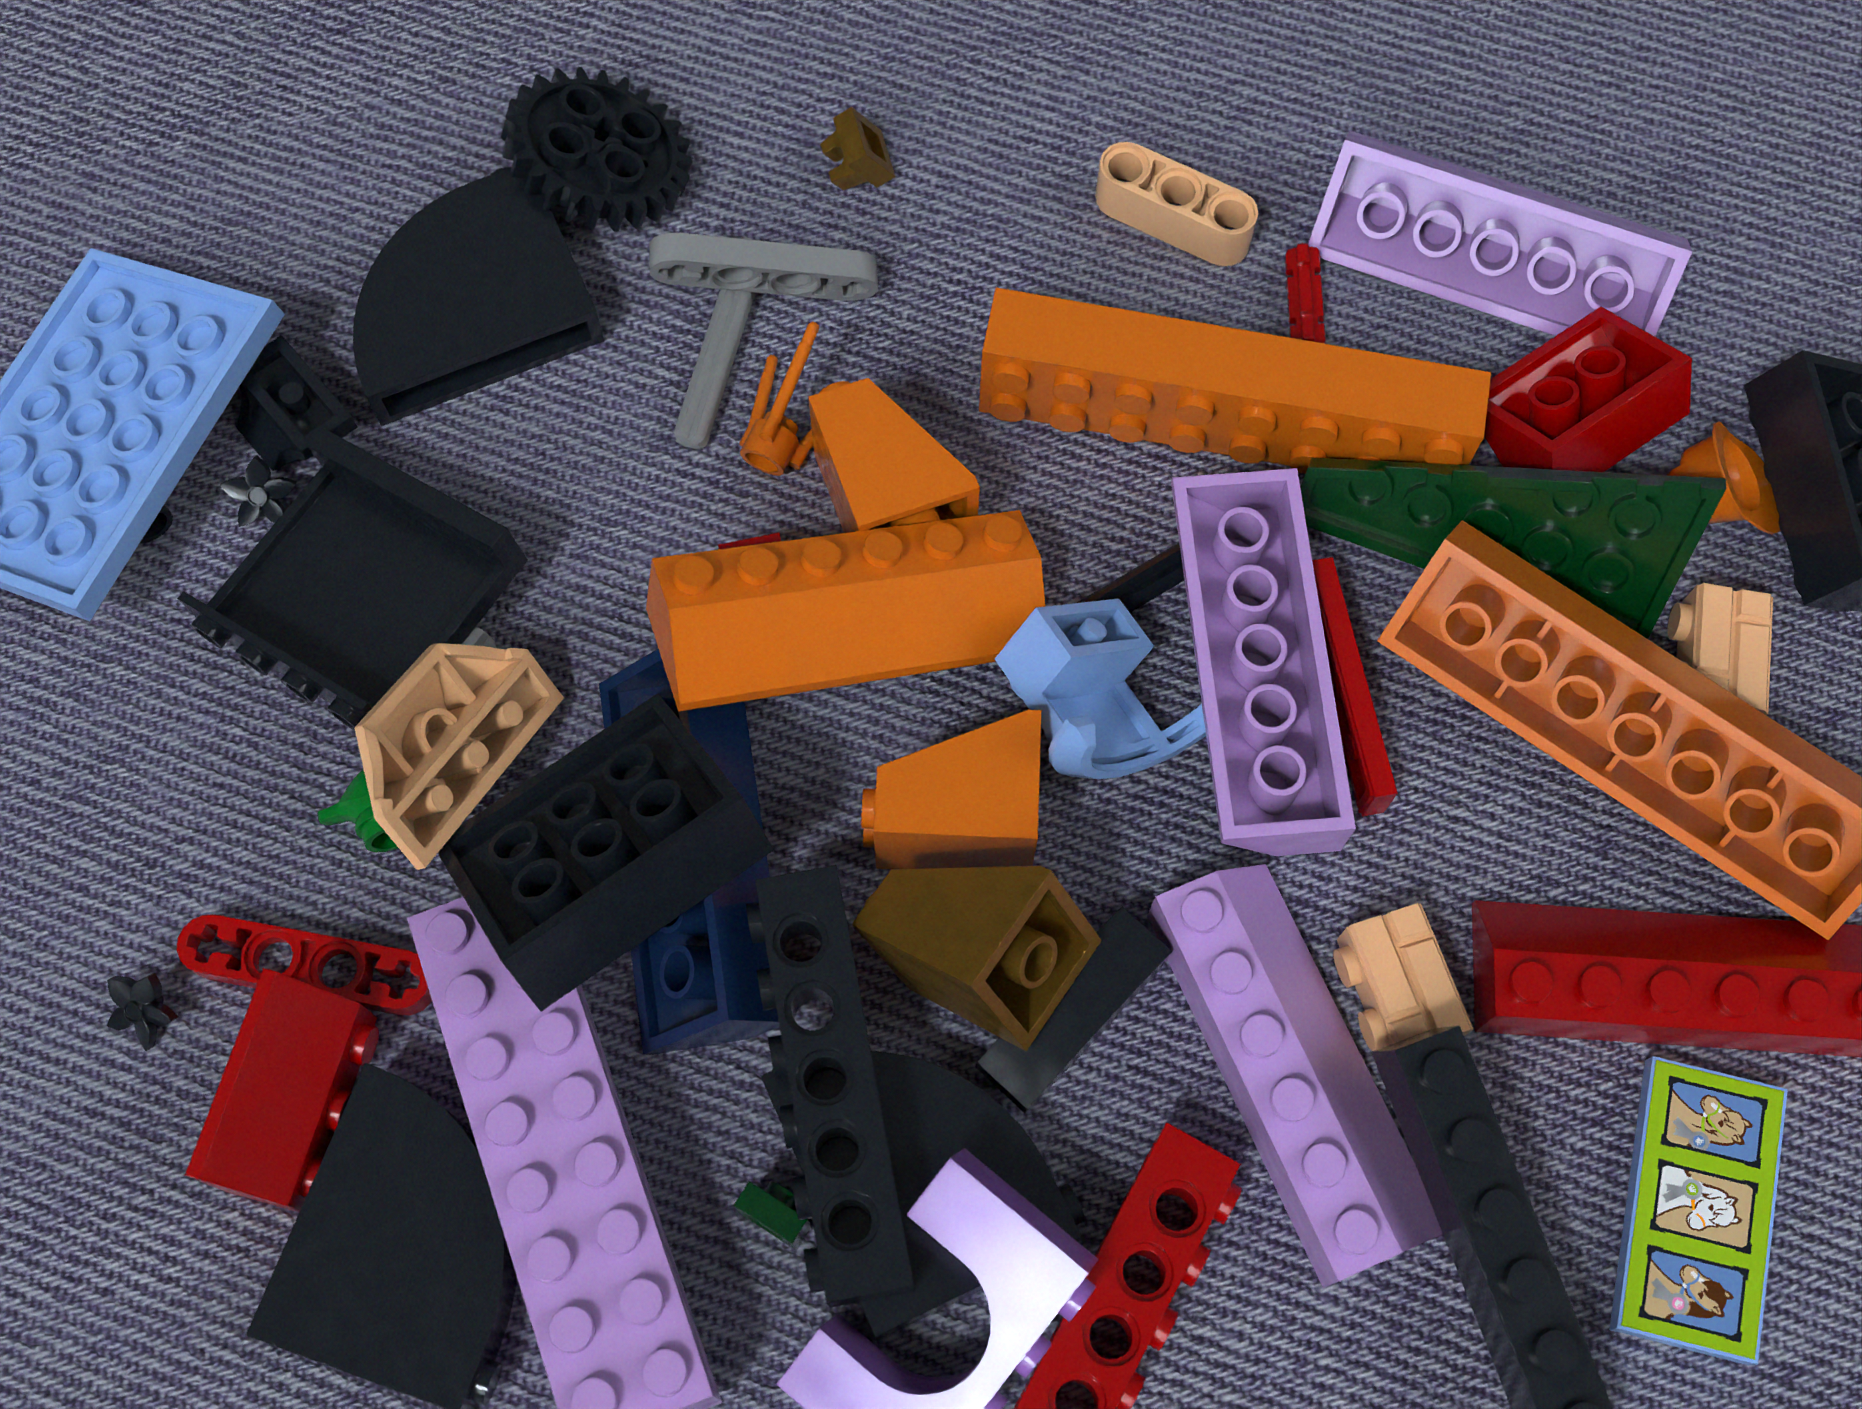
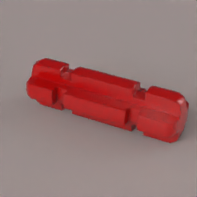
M1299 243L1296 248L1287 250L1285 254L1286 275H1292V277H1287L1288 318L1290 324H1295L1289 328L1290 338L1326 344L1324 323L1319 324V322H1323L1325 319L1321 274L1315 275V273H1320L1321 271L1320 252L1316 247H1308L1307 243Z

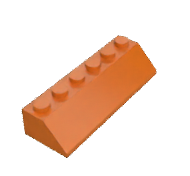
M1016 510L652 558L646 611L679 712L996 662V656L1036 607L1045 606L1041 556L1021 511Z

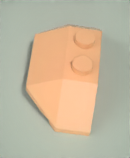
M447 643L430 645L355 726L374 818L416 870L428 866L564 699L528 649H499L487 646Z

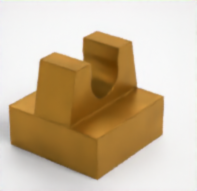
M853 107L848 108L833 118L836 131L820 144L822 153L832 161L837 162L844 157V160L838 167L828 172L832 183L842 190L865 182H870L878 188L896 177L882 131Z

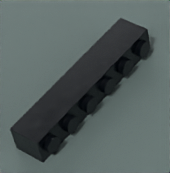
M1460 1025L1434 1028L1371 1052L1511 1409H1613Z

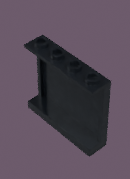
M322 427L307 445L322 465V468L208 604H204L184 591L177 599L196 617L190 626L207 641L221 649L229 641L238 647L235 654L247 665L265 676L272 669L283 674L284 676L280 681L294 694L310 704L318 696L329 702L330 705L327 710L336 719L355 731V726L430 645L436 643L462 644L528 559L505 526Z

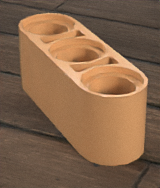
M1117 142L1109 146L1102 153L1095 198L1096 204L1107 216L1215 265L1233 266L1247 256L1258 218L1257 204L1251 196L1135 143ZM1169 203H1176V204H1180V205H1182V206H1176V205H1172V204H1169ZM1222 226H1227L1233 228L1234 230H1228L1222 228Z

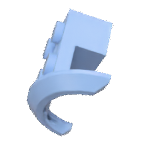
M1120 599L1036 607L995 658V661L1009 679L1012 690L1025 702L1029 710H1042L1041 727L1050 743L1049 762L1059 774L1090 779L1122 777L1164 762L1206 736L1202 704L1170 727L1161 731L1125 682L1126 678L1152 650L1154 645Z

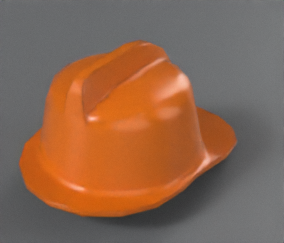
M1721 422L1714 423L1712 436L1686 449L1681 454L1680 466L1672 469L1667 475L1726 478V490L1709 524L1746 520L1768 534L1773 535L1779 532L1778 520L1780 516L1771 484L1764 473V462L1748 445L1732 435Z

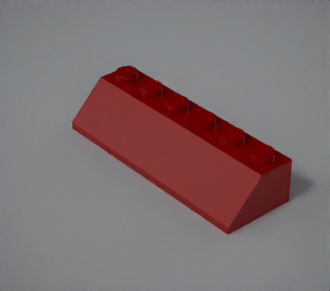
M1478 900L1472 903L1475 1032L1862 1058V925L1842 924L1833 936L1827 940L1800 921Z

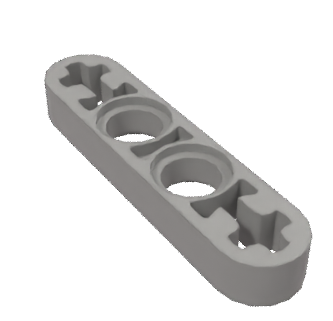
M690 233L660 234L649 242L650 276L654 280L665 284L842 301L863 300L873 296L878 291L877 260L873 255L863 251Z

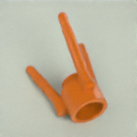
M810 322L807 325L772 409L766 413L778 364L777 356L769 355L767 357L749 424L739 443L742 446L740 451L741 457L754 468L771 475H783L787 465L799 470L808 452L813 447L812 429L799 442L796 436L799 430L797 424L784 416V413L819 331V325L816 322Z

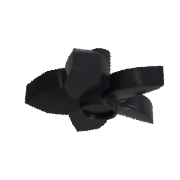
M258 455L253 457L248 464L245 477L237 476L220 484L229 497L243 501L238 511L239 527L254 522L261 513L271 522L276 523L286 511L278 499L291 493L297 481L285 477L270 480V468Z
M156 973L138 981L124 976H114L108 979L109 995L119 1007L112 1013L107 1026L115 1030H124L134 1025L136 1035L144 1050L147 1051L153 1048L157 1038L156 1025L164 1026L178 1018L172 1009L163 1004L162 985Z

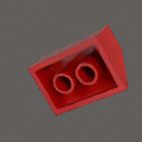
M1599 307L1490 379L1484 437L1503 467L1605 472L1690 414L1692 358L1607 309Z
M263 968L185 1176L234 1195L300 1212L351 1096L359 1068L364 1066L365 1063L369 1064L375 1053L379 1039V1029L375 1026L377 1017L358 1002L280 972Z

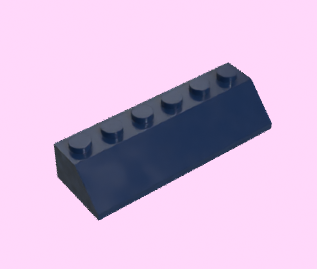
M659 649L599 683L604 729L658 693L741 794L763 830L744 701L678 712ZM767 855L631 949L643 1055H656L747 1040L780 1027L777 1008L763 1010L757 969L769 967L766 943H752L746 911V903L758 901L755 880L770 877Z

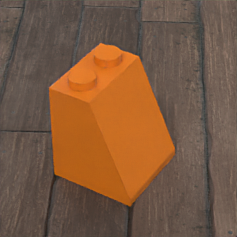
M869 378L852 383L848 381L835 382L823 388L818 394L808 396L814 455L844 533L978 516L980 486L976 476Z
M1025 710L877 766L876 789L863 788L861 812L863 847L875 848L876 869L1033 866L1038 841L1042 710Z

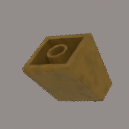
M1042 866L891 869L876 891L867 899L863 909L851 924L911 991L1024 1051H1027L1102 941L1054 873Z

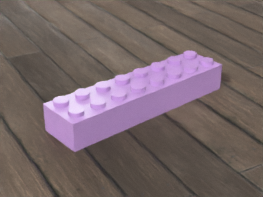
M464 897L408 917L409 927L557 1408L708 1409L722 1403L582 985H579L540 1012L499 959Z

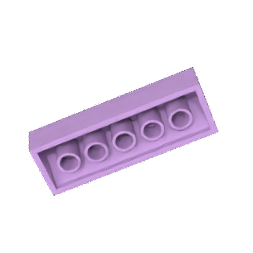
M1349 131L1344 140L1308 243V247H1316L1319 250L1321 259L1557 336L1599 307H1603L1655 337L1692 254V249L1686 238L1353 131Z
M1297 468L1172 477L1171 487L1221 843L1273 856L1341 851L1355 831L1356 826Z
M1266 864L1215 871L1155 896L1147 918L1156 937L1172 951L1167 960L1322 1287H1328L1442 1235L1443 1233L1417 1167Z

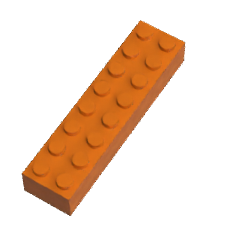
M996 287L982 350L979 412L990 413L995 418L1007 422H1018L1024 419L1047 423L1055 429L1064 432L1087 430L1109 434L1114 439L1127 443L1144 440L1167 444L1173 449L1184 453L1207 451L1224 454L1241 463L1253 464L1264 461L1287 465L1291 469L1297 468L1299 473L1304 474L1312 457L1469 465L1484 439L1491 372Z
M1463 520L1444 539L1377 642L1829 940L1862 903V777Z

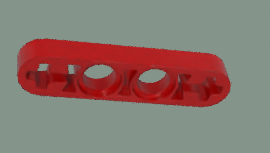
M202 915L194 918L183 927L178 936L176 950L180 961L189 970L208 980L256 988L261 975L259 958L263 950L276 942H284L291 946L293 955L289 967L282 974L358 1002L368 1010L394 1015H413L423 1011L432 1002L419 956L409 950L220 915ZM217 932V937L227 945L242 949L241 961L231 954L214 952L209 956L207 962V957L198 952V947L201 942H212ZM339 954L353 956L357 963V971L353 980L340 988L326 986L322 978L326 963L332 957ZM378 960L374 968L381 975L400 978L404 975L406 968H410V973L420 981L417 989H405L402 998L398 999V993L389 985L372 981L373 961ZM369 986H370V990H371L370 994H369V995H365V993L367 992V990H368V988H369Z

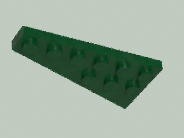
M1312 457L1300 489L1307 527L1423 569L1426 568L1444 539L1463 520L1648 639L1726 490V478Z

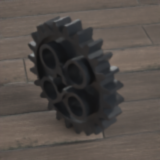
M577 67L574 79H569L562 70L556 68L551 82L537 74L534 77L532 88L522 84L519 87L517 98L510 99L500 139L505 141L502 156L505 159L513 160L510 171L512 177H528L524 189L526 195L540 192L546 195L543 209L546 211L559 204L565 207L564 216L567 222H571L579 213L586 215L589 229L594 230L599 218L607 220L614 232H618L622 220L626 218L638 230L641 229L645 216L657 223L660 221L664 209L673 211L679 196L682 197L690 177L688 172L693 158L686 154L690 140L678 136L682 126L681 121L664 120L668 106L665 103L654 106L648 104L647 101L650 95L648 89L641 90L636 94L630 92L629 79L626 77L621 79L617 85L609 83L608 75L604 70L599 72L597 80L588 78L582 67Z

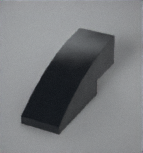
M1121 907L1096 932L1102 941L1028 1050L1024 1051L999 1037L975 1066L1024 1114L1111 1025L1117 1014L1160 971L1172 953L1164 943L1124 907Z

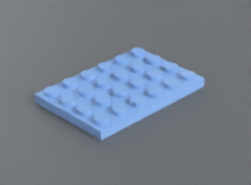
M93 248L89 249L0 380L1 589L87 621L92 619L285 314L273 300Z

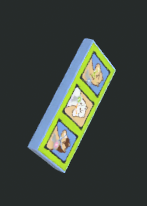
M1655 1056L1645 1060L1609 1330L1748 1366L1758 1364L1788 1089Z

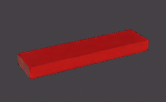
M1329 557L1312 560L1344 758L1358 812L1362 814V817L1384 813L1398 793L1334 559Z

